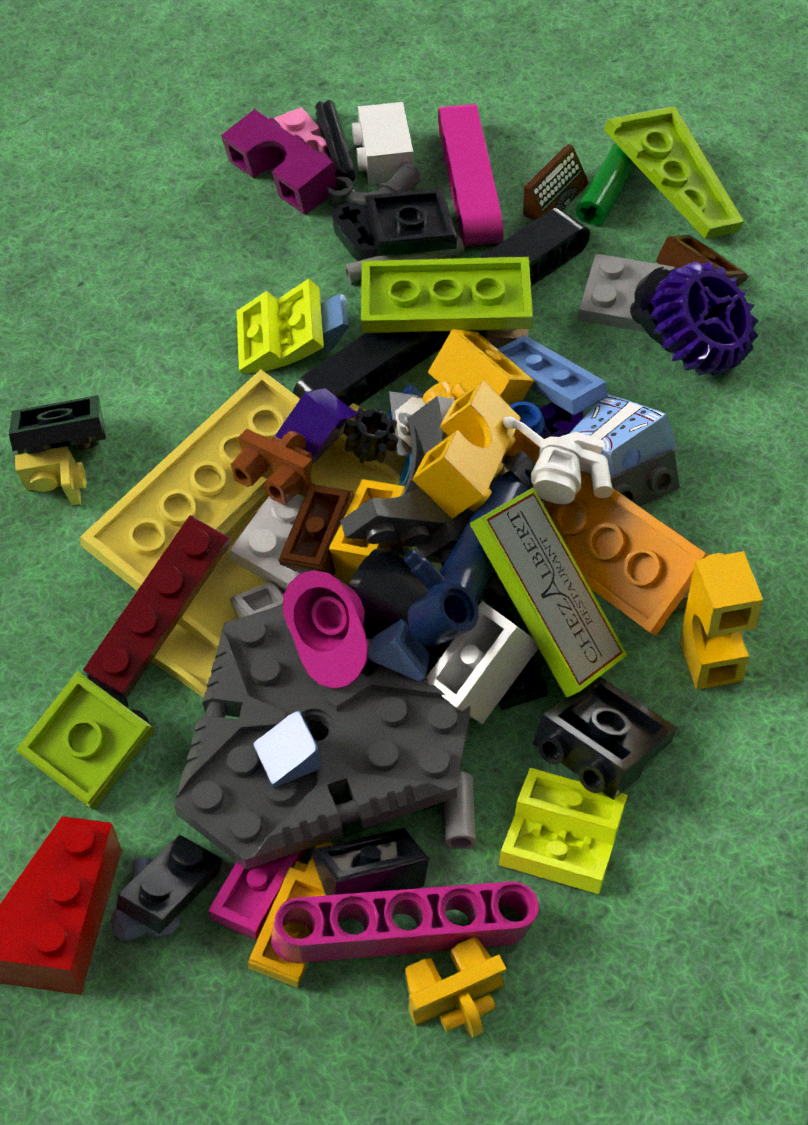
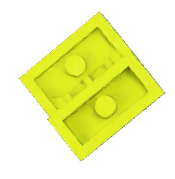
M307 279L279 299L265 291L237 310L238 360L241 373H257L260 369L264 372L297 362L324 348L319 286L310 279Z
M530 768L517 799L515 816L501 849L499 865L599 894L628 795L621 793L613 800L603 792L592 793L586 790L580 781Z

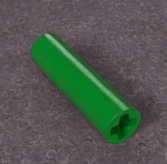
M616 143L613 144L576 207V215L581 222L597 227L601 226L636 168L635 163Z

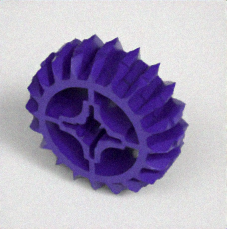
M695 261L681 268H676L655 288L657 293L650 301L655 309L649 317L658 323L653 333L661 335L664 340L661 348H669L673 352L672 361L682 360L685 371L695 369L699 376L709 373L712 376L722 374L740 365L741 361L754 349L752 343L758 337L757 332L753 329L758 320L750 312L755 305L748 303L744 297L747 290H740L736 286L737 277L727 278L724 267L714 269L711 262L699 264Z

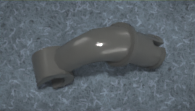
M403 163L390 180L381 183L374 192L357 191L354 189L352 180L347 177H336L338 191L327 187L329 201L334 208L348 202L358 203L365 207V196L411 191L420 182V173L412 164Z

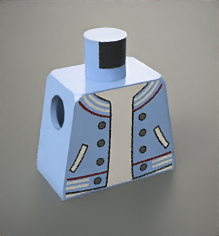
M607 394V397L598 401L570 432H579L604 440L601 455H604L608 460L610 477L671 449L674 451L678 449L666 413Z

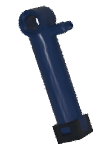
M523 450L502 461L504 464L503 469L489 486V489L492 491L490 497L482 506L474 511L440 571L416 550H410L404 556V562L411 568V572L429 589L425 597L415 601L408 611V625L411 633L423 645L429 647L438 646L472 630L476 626L478 620L477 605L496 571L472 530L470 523L533 488L531 472L535 463Z

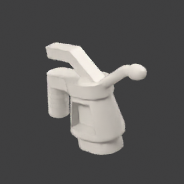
M505 417L502 420L506 428L519 430L540 447V456L531 472V482L541 499L562 505L571 503L575 499V494L581 489L580 471L591 474L593 491L596 497L607 498L613 493L608 460L604 455H601L604 440L579 432H573L561 437L550 436L543 439L526 424L517 421L513 417Z

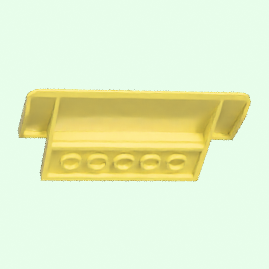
M262 369L80 536V546L136 591L140 588L189 515L229 537L231 545L151 661L203 698L208 688L207 684L209 677H211V670L216 659L215 655L224 623L238 619L231 605L230 598L268 583L265 579L229 559L230 549L269 497L264 484L267 479L262 476L249 488L235 481L231 463L241 453L238 437L246 429H249L271 439L276 435L300 400V398ZM354 403L349 406L356 413L361 408ZM342 434L312 465L311 469L312 483L320 486L350 490L355 495L362 479L399 485L400 473L406 457L397 456L396 448L395 451L386 450L383 463H379L377 460L360 463L359 458L355 456L353 451H345L344 448L348 436Z

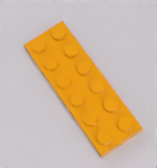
M516 429L513 434L516 440L512 447L504 454L501 462L523 450L536 464L540 456V447ZM580 471L581 489L575 494V499L571 503L562 505L544 500L543 504L590 589L648 632L657 635L690 589L695 560L703 559L709 556V554L614 488H612L613 493L609 497H596L593 491L591 474Z

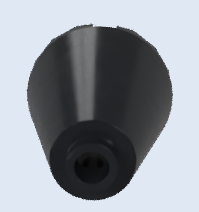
M386 547L387 551L381 548L374 549L362 561L349 583V586L356 589L355 592L362 601L364 608L363 627L366 637L371 639L401 619L408 624L410 606L415 601L425 597L429 590L411 572V568L404 562V556L397 550ZM455 638L438 646L425 647L431 653L443 655Z

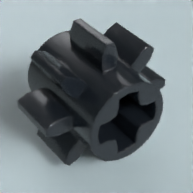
M359 408L356 421L346 420L343 434L348 436L344 448L345 451H353L355 456L359 458L360 463L375 460L383 463L386 450H396L399 437L394 435L397 421L390 420L382 412L381 408L366 411Z

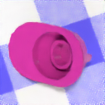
M312 570L299 574L289 583L283 595V614L301 662L309 676L320 685L333 689L348 686L360 676L367 661L368 644L363 627L364 608L362 601L352 588L327 572Z

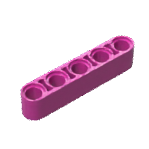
M477 104L438 107L439 135L464 247L500 244L504 238L503 220Z
M512 881L298 897L287 900L279 907L275 915L271 943L274 951L280 958L293 963L450 951L457 944L472 937H477L484 948L508 946L518 943L525 937L538 914L539 902L536 894L530 887L521 882ZM510 906L516 909L522 921L512 922L505 919L500 914L498 907ZM459 910L468 917L470 925L457 926L451 923L445 912ZM397 914H406L415 920L418 928L410 931L403 930L393 922L392 917ZM353 918L363 925L365 931L357 935L348 934L340 928L338 922L341 919ZM292 922H299L308 927L311 935L304 939H294L284 931V926Z

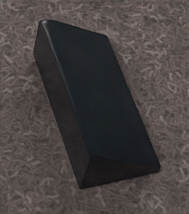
M405 828L312 850V858L325 895L417 889L425 885L429 858Z

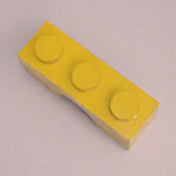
M484 380L452 402L440 425V428L449 437L425 454L412 479L452 519L467 508L475 511L490 497L492 491L489 489V486L503 469L504 464L501 460L516 440L513 436L516 429L506 428L502 420L509 416L517 421L521 419Z
M744 551L731 554L716 553L703 559L695 560L679 643L696 690L743 681L749 655L743 642L741 631L756 629L763 603L762 595Z

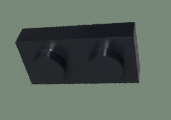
M179 834L118 893L116 909L160 934L216 877L220 871L222 858Z

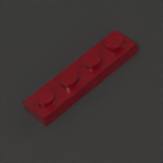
M189 515L83 668L84 673L127 698L231 545L229 537Z

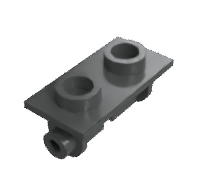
M671 449L612 476V488L638 506L645 505L679 489L675 451Z

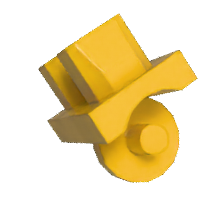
M477 937L463 941L451 949L450 956L458 973L441 980L431 958L420 960L405 968V979L409 991V1013L415 1026L441 1015L440 1021L446 1032L464 1025L472 1038L483 1033L480 1016L496 1010L492 996L490 994L483 995L504 986L502 974L506 972V967L500 955L490 957Z

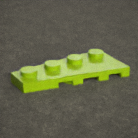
M675 106L607 119L604 131L704 239L740 231L744 220Z

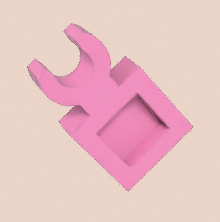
M302 107L274 118L283 129L293 136L299 135L309 147L320 153L327 154L326 141L320 137V128Z

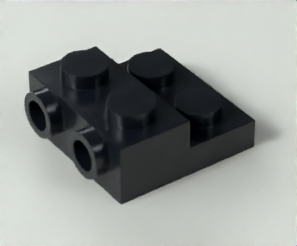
M95 395L12 411L9 428L12 450L17 451L18 454H35L48 449L73 446L75 450H84L97 446L99 440L106 439V428L99 396Z
M598 677L579 693L566 697L543 714L533 744L538 747L540 755L546 762L553 765L561 763L577 774L586 790L592 793L603 792L614 800L640 778L645 764L672 742L677 727L602 677Z

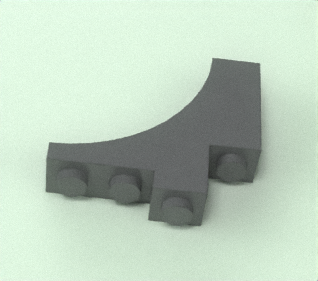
M436 396L407 418L412 440V462L409 478L402 494L399 497L371 498L340 520L345 538L367 540L370 544L383 542L402 543L404 547H416L417 552L422 557H426L433 563H441V566H443L474 511L467 508L453 519L450 518L412 479L425 454L449 437L440 428V425L452 402L456 399Z

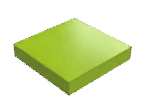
M77 671L20 743L16 751L94 810L156 729Z

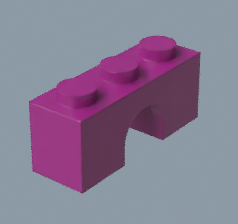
M256 109L252 110L221 135L229 162L253 179L263 172L275 168L272 174L278 196L304 215L315 209L329 197L327 187L335 191L338 190L334 173L336 167L327 154L323 152L318 153L309 147L299 135L293 136L283 129L277 120L272 117L267 118Z

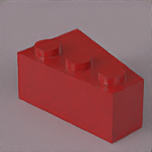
M62 816L0 903L1 984L77 995L82 994L122 852L113 823Z

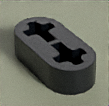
M353 202L337 206L332 215L333 230L346 249L357 261L376 257L377 253L365 207Z

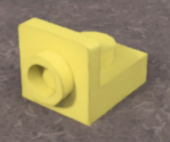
M68 446L48 449L35 454L24 453L15 455V470L27 491L48 492L62 486L72 506L81 504L80 489L87 486L85 469L82 462H75Z

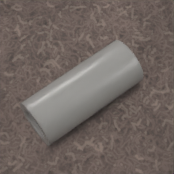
M461 772L457 797L444 802L446 846L451 849L472 848L476 845L473 777L465 772Z

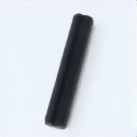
M331 100L326 102L319 101L315 106L317 111L316 117L322 137L326 141L328 156L336 167L335 177H347L353 182L356 178L354 173L355 166L335 103Z

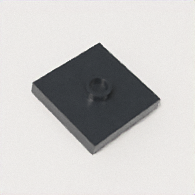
M441 188L365 196V211L377 256L457 249L456 231Z

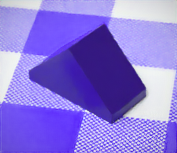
M326 388L305 392L275 436L282 439L290 431L303 435L306 439L305 451L312 453V464H314L343 434L346 420L356 421L357 413Z

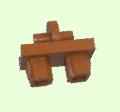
M246 429L238 437L241 453L231 463L235 481L249 488L262 476L267 479L264 482L266 493L272 500L283 505L297 494L305 497L309 485L314 484L311 481L312 453L305 451V437L295 431H290L282 439L276 436L268 439Z

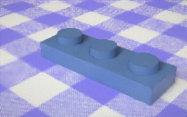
M525 335L498 349L534 380L530 387L531 390L572 415L588 409L591 405L608 396L606 381Z

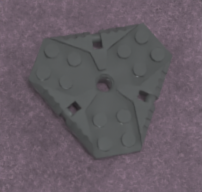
M283 605L224 623L215 655L216 659L211 670V677H209L207 684L208 688L203 699V707L206 714L197 720L195 735L192 738L191 749L187 756V764L184 767L174 807L177 816L246 870L343 837L342 825L359 820L362 829H366L457 797L470 722V705L461 711L441 696L446 694L435 685L430 686L427 683L426 675L424 679L417 681L375 663L368 657L360 676L350 685L335 689L320 685L309 676L301 662L292 634L286 624ZM367 638L368 650L372 642L371 638ZM368 668H371L374 672L369 677L365 676L363 673ZM300 711L313 739L322 740L316 742L320 755L321 769L273 788L253 743L286 717ZM225 716L239 717V720L225 718ZM349 794L350 801L335 806L332 798Z

